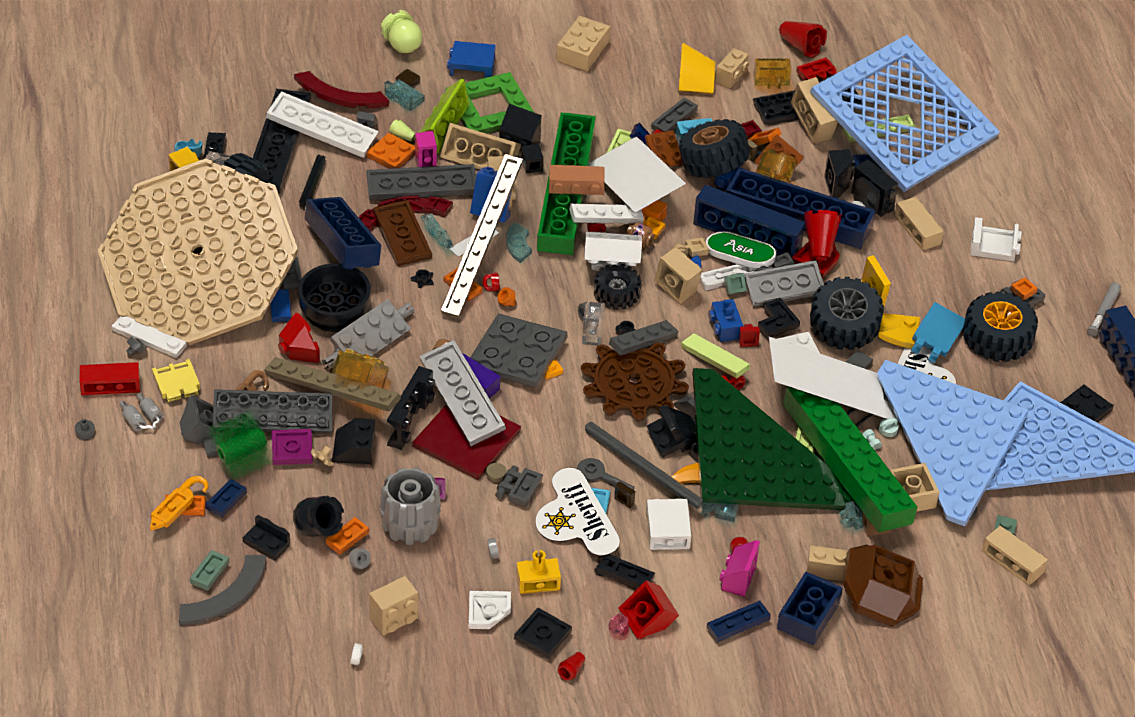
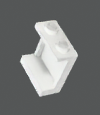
M975 217L970 255L1014 262L1015 255H1019L1021 244L1017 243L1021 240V231H1018L1019 224H1015L1014 230L982 226V218Z
M687 499L647 500L646 515L648 516L650 534L649 549H690L691 529Z

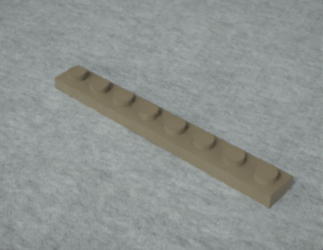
M277 357L264 369L267 376L389 412L401 399L397 392Z

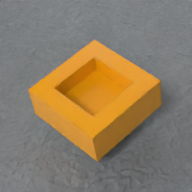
M556 359L552 361L544 375L546 380L563 374V368Z

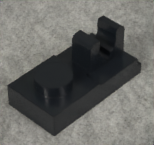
M208 132L204 159L222 163L226 133Z

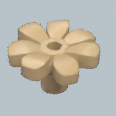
M325 446L322 451L312 449V456L318 458L327 466L333 465L328 457L332 451L330 447Z

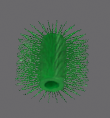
M242 413V417L236 418L240 419L238 423L234 421L237 424L234 430L232 428L230 431L227 426H224L220 435L218 436L217 434L214 438L217 441L215 442L217 453L214 454L219 455L221 464L222 462L223 465L226 463L225 467L228 466L227 469L230 468L228 472L231 473L232 470L237 472L235 475L248 472V470L243 472V470H246V465L249 468L250 466H252L251 468L258 467H253V461L258 465L265 463L267 459L265 457L267 455L266 449L268 448L266 447L268 445L262 427L260 428V424L258 427V423L254 422V415L250 423L248 424L247 422L245 425L241 418H244ZM259 455L263 458L264 462L260 463L257 460Z

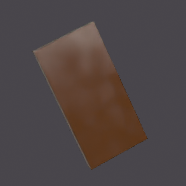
M408 200L373 208L375 218L397 266L432 258L430 247Z

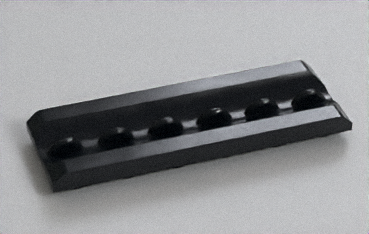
M850 88L845 90L844 92L850 93ZM795 90L753 98L755 106L767 125L799 120L791 105ZM842 95V100L850 102V97ZM854 98V104L862 105V100Z

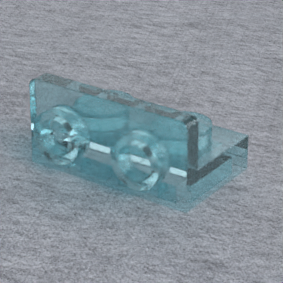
M401 80L395 83L385 82V95L410 111L425 101V95Z

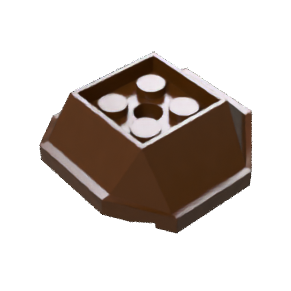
M875 544L853 547L847 551L842 584L853 602L852 606L856 613L893 627L899 622L915 615L920 610L923 577L919 575L915 561Z

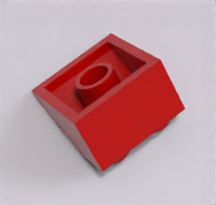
M645 581L618 608L638 639L665 630L679 616L662 587L649 581Z

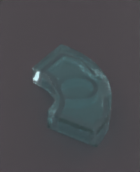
M426 213L421 216L430 234L436 240L439 239L437 242L443 248L450 249L454 247L447 231L438 224L432 213Z
M514 222L507 233V248L511 256L521 263L532 254V248L526 243L529 230Z

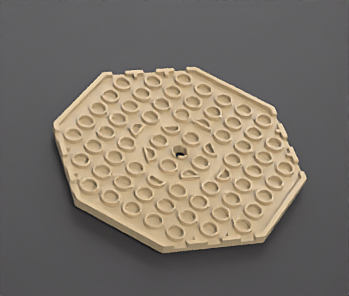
M206 158L135 184L130 198L125 201L119 212L116 222H113L107 233L106 240L98 249L118 315L130 317L135 322L151 326L160 332L187 342V345L196 344L261 320L299 252L276 186L259 181L258 178L248 174L244 175L236 172L235 169L227 166L218 165ZM198 247L203 248L200 255L193 253Z

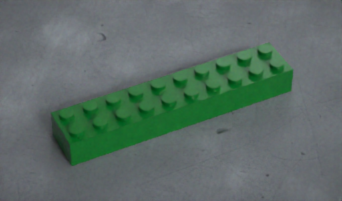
M560 113L551 165L589 166L595 135L596 116ZM549 176L537 234V251L573 255L579 223L573 222L569 208L571 204H582L584 194L549 193Z
M790 386L787 387L783 402L784 407L877 532L880 533L912 525L918 506L840 404Z

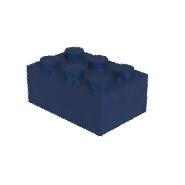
M805 571L779 613L777 629L811 645H815L840 604L843 587Z

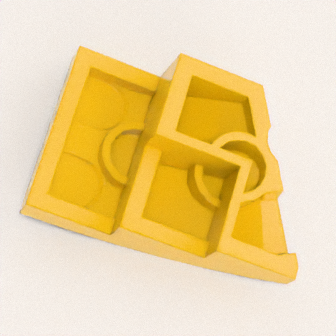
M682 43L679 91L713 94L715 61Z

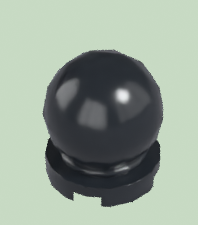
M308 497L296 505L293 511V522L295 528L305 536L335 535L343 526V523H341V513H344V509L335 497Z

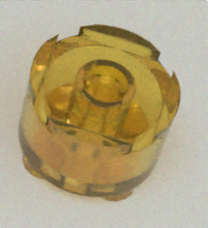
M764 149L756 173L790 183L797 161L795 158L782 152L778 154L775 153V150Z

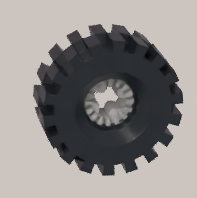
M609 264L605 265V269L600 268L599 272L595 274L594 296L596 301L600 300L602 306L606 304V308L610 309L612 306L614 310H618V307H621L622 310L626 309V306L632 307L633 303L636 304L640 297V275H637L636 270L632 271L630 266L625 268V264L620 266L613 264L612 267Z

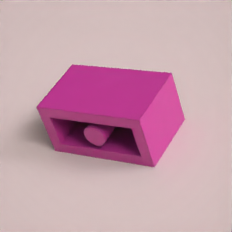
M433 131L415 133V161L417 167L436 166L437 145Z

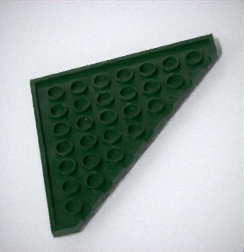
M693 368L700 497L703 499V503L858 511L859 506L825 462L715 370Z

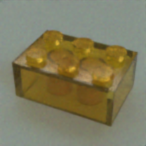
M346 349L345 352L339 350L332 373L384 388L389 367L384 365V361L367 354L362 355L356 351Z

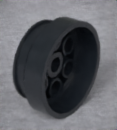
M339 263L324 264L311 269L302 277L298 287L299 305L313 326L324 331L339 332L365 315L371 303L370 282L366 275L357 268L346 269Z

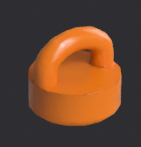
M509 287L502 288L497 297L499 304L505 307L515 306V291Z

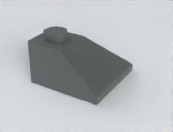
M194 395L189 397L180 420L181 434L184 439L196 444H202L203 439L210 436L213 437L214 432L212 431H215L212 428L213 405Z

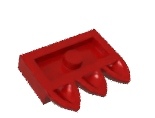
M825 57L797 66L796 72L805 81L815 77L826 79L827 75H835L837 70L829 59Z

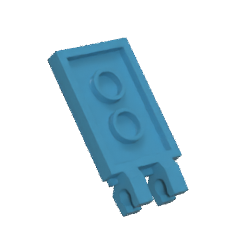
M934 302L912 337L916 342L911 351L918 354L923 345L933 350L928 358V361L932 363L936 362L939 355L946 357L964 327L965 318Z

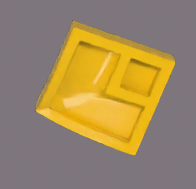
M883 313L879 338L891 344L912 349L916 342L912 337L919 327L920 317Z

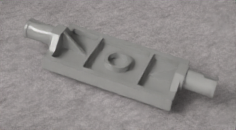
M389 299L385 300L329 339L333 343L335 350L333 354L322 360V364L324 366L328 364L325 368L331 370L340 362H345L349 364L352 370L409 332L411 328L404 319L414 313V308L408 309L411 304L407 302L396 310Z

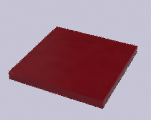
M445 405L414 439L412 447L479 480L486 472L487 467L499 457L521 431V426L500 416L506 430L470 446L449 408Z

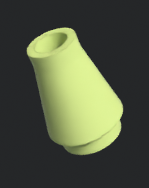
M393 121L389 132L398 138L413 142L415 132L403 121Z

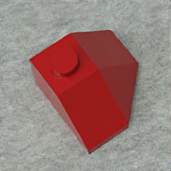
M298 312L292 316L279 334L278 348L290 360L318 363L320 362V348L316 341L313 342V338L309 333L311 331L309 324Z

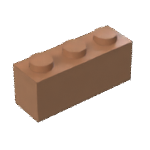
M550 165L549 193L604 195L605 167Z

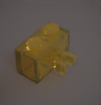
M755 58L753 73L755 86H767V89H771V86H777V89H781V86H789L791 77L790 58Z

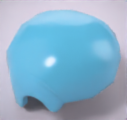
M194 139L188 142L178 141L174 146V150L176 152L188 147L192 152L196 153L197 157H200L203 144L202 141H199L198 144L195 143Z

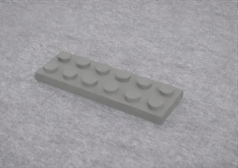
M454 340L419 356L424 368L433 370L435 386L470 446L506 430L505 424Z

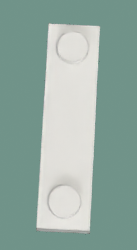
M120 316L111 326L112 331L127 338H130L132 335L144 345L176 359L187 347V342L160 332L151 326L135 322L134 319L127 316Z

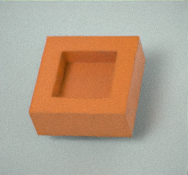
M1025 277L1013 283L1010 288L1023 301L1036 294L1038 289Z

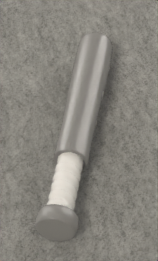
M1112 283L1096 313L1092 326H1089L1087 329V333L1090 336L1098 335L1105 311L1112 307L1121 290L1120 284Z

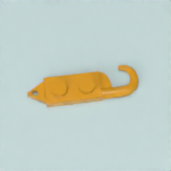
M192 476L178 489L176 488L151 513L150 531L162 527L168 528L193 503L194 495L189 488L194 483H202L204 485L202 491L206 492L209 487L208 481L201 476Z

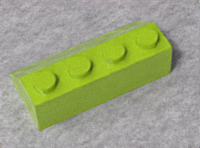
M464 79L458 80L447 88L437 106L433 108L430 117L426 119L422 130L419 131H433L438 154L443 148L449 124L457 125L470 105Z

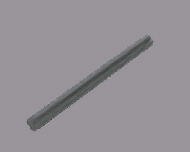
M593 422L585 425L587 433L681 499H687L691 506L699 509L703 505L701 497Z

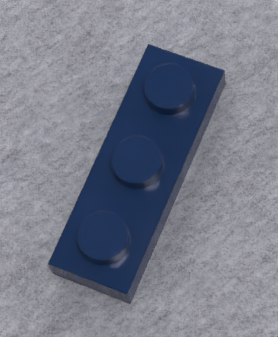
M759 600L708 622L706 628L716 642H720L770 620L771 614Z

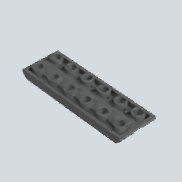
M214 389L213 427L215 429L230 425L229 422L239 421L240 419L236 418L242 417L243 413V417L249 415L253 417L254 415V422L258 423V427L260 424L262 431L311 429L312 433L332 432V394Z

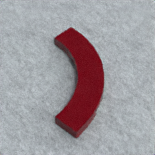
M311 71L294 74V80L306 91H312L317 94L318 98L352 108L367 106V109L389 106V100L381 91L370 93L351 92L328 85L313 75Z
M404 196L386 200L376 206L379 207L408 200L414 213H428L445 217L453 207V202L432 196L430 198ZM373 208L366 210L358 216L370 232L378 225Z

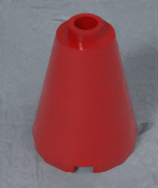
M785 21L779 27L780 36L805 56H817L821 52L819 51L821 46L826 44L827 31L821 24Z
M818 210L816 214H812V211H807L804 213V220L811 257L817 262H826V259L831 257L841 221V214L838 215V212L829 210Z

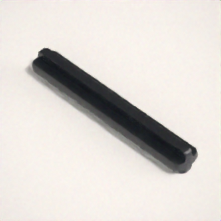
M319 154L316 156L299 200L301 208L306 207L307 199H312L326 162L324 155L321 156Z

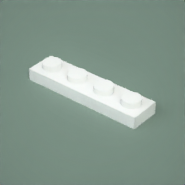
M571 204L569 208L572 220L575 223L635 224L637 222L643 223L644 221L642 210L634 212L628 205Z

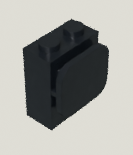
M866 160L855 167L851 190L854 201L862 202L866 208L876 210L875 214H878L880 217L891 213L895 208L898 183L870 160Z

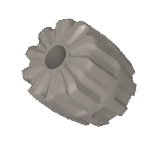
M420 468L398 469L393 475L389 474L381 490L380 514L382 527L385 532H390V539L395 542L399 539L403 540L405 545H413L414 541L424 543L429 540L430 535L436 533L441 511L439 486L435 484V478L430 473L427 474Z

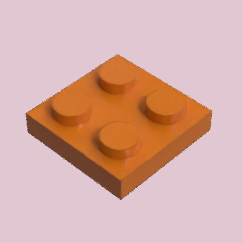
M388 132L367 151V157L389 169L400 168L415 155V146Z

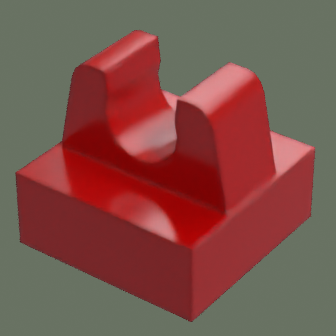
M744 324V327H740V347L759 346V326L753 327L752 324Z

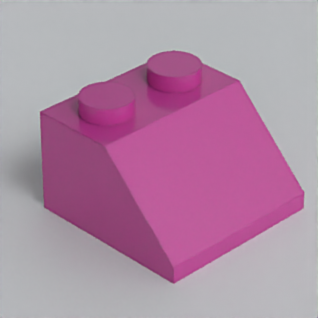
M755 540L734 548L732 555L728 554L725 564L727 568L722 570L719 579L722 582L721 590L745 597L757 567L760 541Z

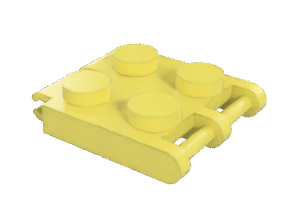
M190 359L175 365L171 363L167 367L156 369V367L152 368V374L162 399L167 398V401L170 402L182 399L181 394H184L185 398L191 395H198L200 383Z

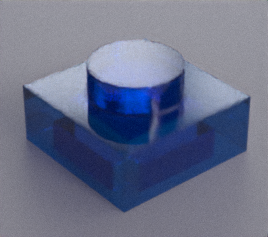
M641 123L634 125L630 137L631 139L637 137L644 144H647L645 136L649 135V133Z

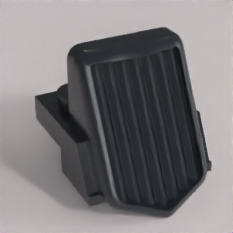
M663 405L659 407L663 417L648 424L647 428L662 457L681 449L682 453L691 449V445L697 443L695 419L669 406Z

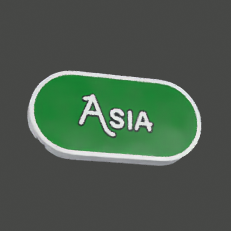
M717 232L711 234L706 239L710 255L739 265L759 269L764 265L766 267L772 265L776 260V250L765 242L731 232Z

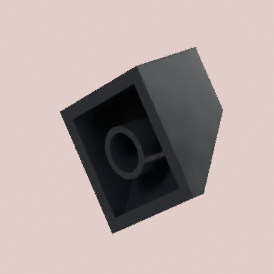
M509 104L500 127L499 138L522 144L521 146L539 144L541 140L542 115Z
M849 149L828 151L824 178L831 197L839 198L849 188L850 180L853 179L852 167L855 166L854 156H851Z
M355 418L338 428L335 434L332 462L372 465L375 419Z

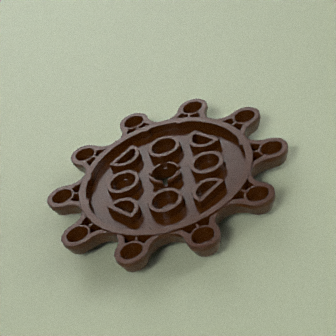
M654 343L648 349H639L623 355H619L607 345L601 344L596 347V353L601 360L598 363L586 362L581 365L580 370L582 374L594 379L593 383L584 386L583 393L587 398H604L606 402L603 405V411L606 415L611 416L618 410L625 409L632 412L635 421L640 422L645 419L646 410L656 408L660 410L659 407L663 405L674 408V403L669 399L670 395H684L687 393L689 385L686 382L677 380L674 376L683 372L686 364L682 360H665L663 354L666 347L662 343ZM635 378L638 380V382L636 383V381H632L630 379Z

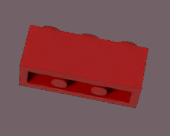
M139 362L80 365L79 383L81 395L140 393Z

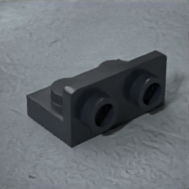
M257 515L255 517V525L243 536V543L276 561L290 546V533L285 528L275 525L269 519Z

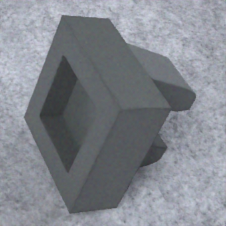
M358 111L357 123L366 124L372 129L377 126L378 119L375 114Z

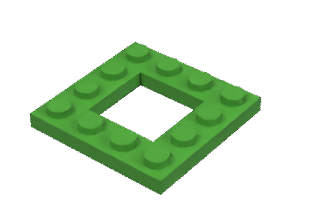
M511 72L465 83L470 105L460 120L466 128L486 134L500 130L506 111L480 117L471 99L501 92L508 105L512 104L534 112Z

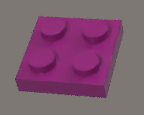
M311 429L272 430L273 465L313 464Z

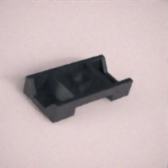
M418 366L400 396L401 399L387 418V422L395 428L387 442V446L402 450L405 443H409L411 439L409 428L413 415L418 413L419 408L425 410L435 397V392H433L435 385L433 370Z

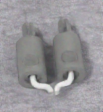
M142 393L137 394V399L140 401L139 407L153 423L152 426L146 425V420L133 405L128 406L124 400L119 403L123 409V417L135 431H141L146 428L153 430L156 428L155 425L164 417L163 412L151 398H145Z

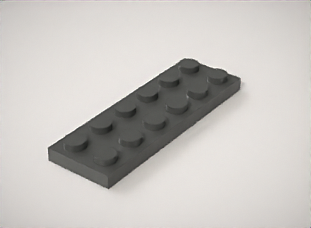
M474 164L366 170L369 200L393 199L404 196L471 195L474 193L476 181Z

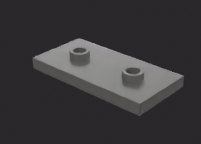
M816 260L744 274L753 307L764 306V303L777 298H781L785 302L812 297L821 285L824 286Z

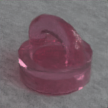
M623 613L616 614L608 624L609 630L621 636L627 635L629 631L628 618Z

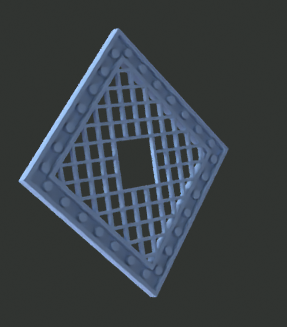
M908 35L901 37L813 86L810 90L812 95L872 159L898 183L903 192L992 140L1000 133L988 118ZM901 62L909 64V69L901 67ZM886 68V73L880 72L881 70ZM889 69L897 70V75L889 74ZM901 72L909 73V78L901 77ZM913 74L921 76V81L914 80ZM878 75L886 77V82L878 81ZM889 78L897 80V85L889 83ZM901 81L908 82L909 88L901 86ZM866 82L873 83L874 89L866 87ZM913 84L921 85V91L913 89ZM877 85L885 86L886 92L877 90ZM924 86L932 88V93L924 92ZM850 88V93L844 92L845 90ZM889 88L897 89V94L889 93ZM854 89L862 90V96L854 94ZM901 90L909 92V97L901 96ZM866 92L874 93V98L865 97ZM913 93L921 95V100L914 99ZM877 94L885 96V101L878 100ZM842 95L850 97V102L843 101ZM924 96L931 97L932 103L924 101ZM889 97L921 104V129L890 122ZM854 98L862 100V105L854 104ZM936 99L944 100V105L936 104ZM865 101L874 103V108L865 106ZM877 104L885 105V111L877 109ZM924 105L932 107V112L924 111ZM853 108L861 109L862 115L854 113ZM936 108L944 110V115L937 114ZM865 111L874 112V117L865 116ZM948 111L955 112L956 118L948 116ZM877 113L885 115V120L877 119ZM924 115L931 116L932 122L924 120ZM936 118L944 119V125L936 123ZM865 120L873 122V127L867 126ZM948 121L956 122V127L948 126ZM877 123L884 124L885 130L878 129ZM959 123L967 125V130L960 129ZM924 124L932 126V131L924 130ZM889 126L897 127V133L889 131ZM936 127L944 129V134L936 133ZM901 129L909 130V136L901 134ZM948 130L956 132V137L949 136ZM912 131L921 133V138L912 137ZM877 133L885 134V140L879 139ZM924 134L931 135L932 141L925 140ZM889 136L897 137V143L889 141ZM936 137L943 138L944 144L936 142ZM901 138L909 140V145L901 144ZM912 141L921 143V148L913 147ZM924 144L932 145V151L924 149ZM889 145L897 147V152L890 151ZM901 148L908 149L909 155L902 154ZM912 151L920 152L921 158L912 156ZM901 158L909 159V165L902 164Z

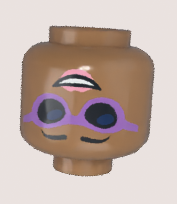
M640 222L635 223L633 226L630 225L626 231L628 235L642 236V249L648 248L654 240L653 230Z

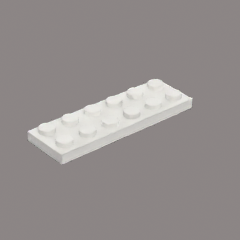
M284 92L279 94L266 114L267 119L362 158L367 154V151L378 137L379 132Z

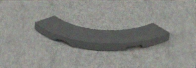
M245 555L243 568L236 580L218 595L196 603L180 604L179 625L198 624L216 616L221 617L245 602L255 591V587L263 577L266 555Z

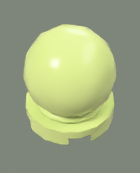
M399 10V13L394 15L390 13L384 18L381 23V34L399 53H412L420 47L422 31L408 12Z

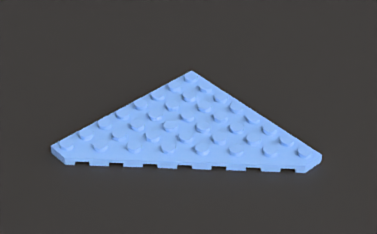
M885 359L877 372V378L884 388V393L889 403L893 406L894 413L903 427V432L908 442L912 445L918 462L926 464L940 492L938 503L944 511L946 520L965 527L1025 421L1028 409Z
M1021 381L1003 400L1028 409V415L986 490L1135 472L1134 442Z

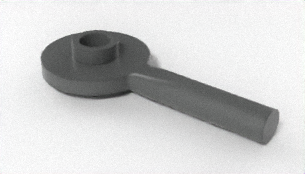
M587 458L582 460L577 466V470L582 472L587 481L592 482L602 479L614 486L620 481L633 490L635 489L634 486L605 473L604 464L598 459Z

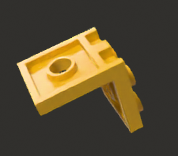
M872 255L866 259L861 282L869 283L871 285L870 288L874 287L878 291V295L881 296L882 304L885 307L891 282L875 256Z

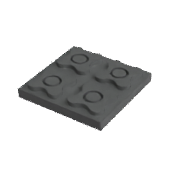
M498 313L470 358L498 374L500 378L537 388L549 369L550 364L568 338L567 331Z

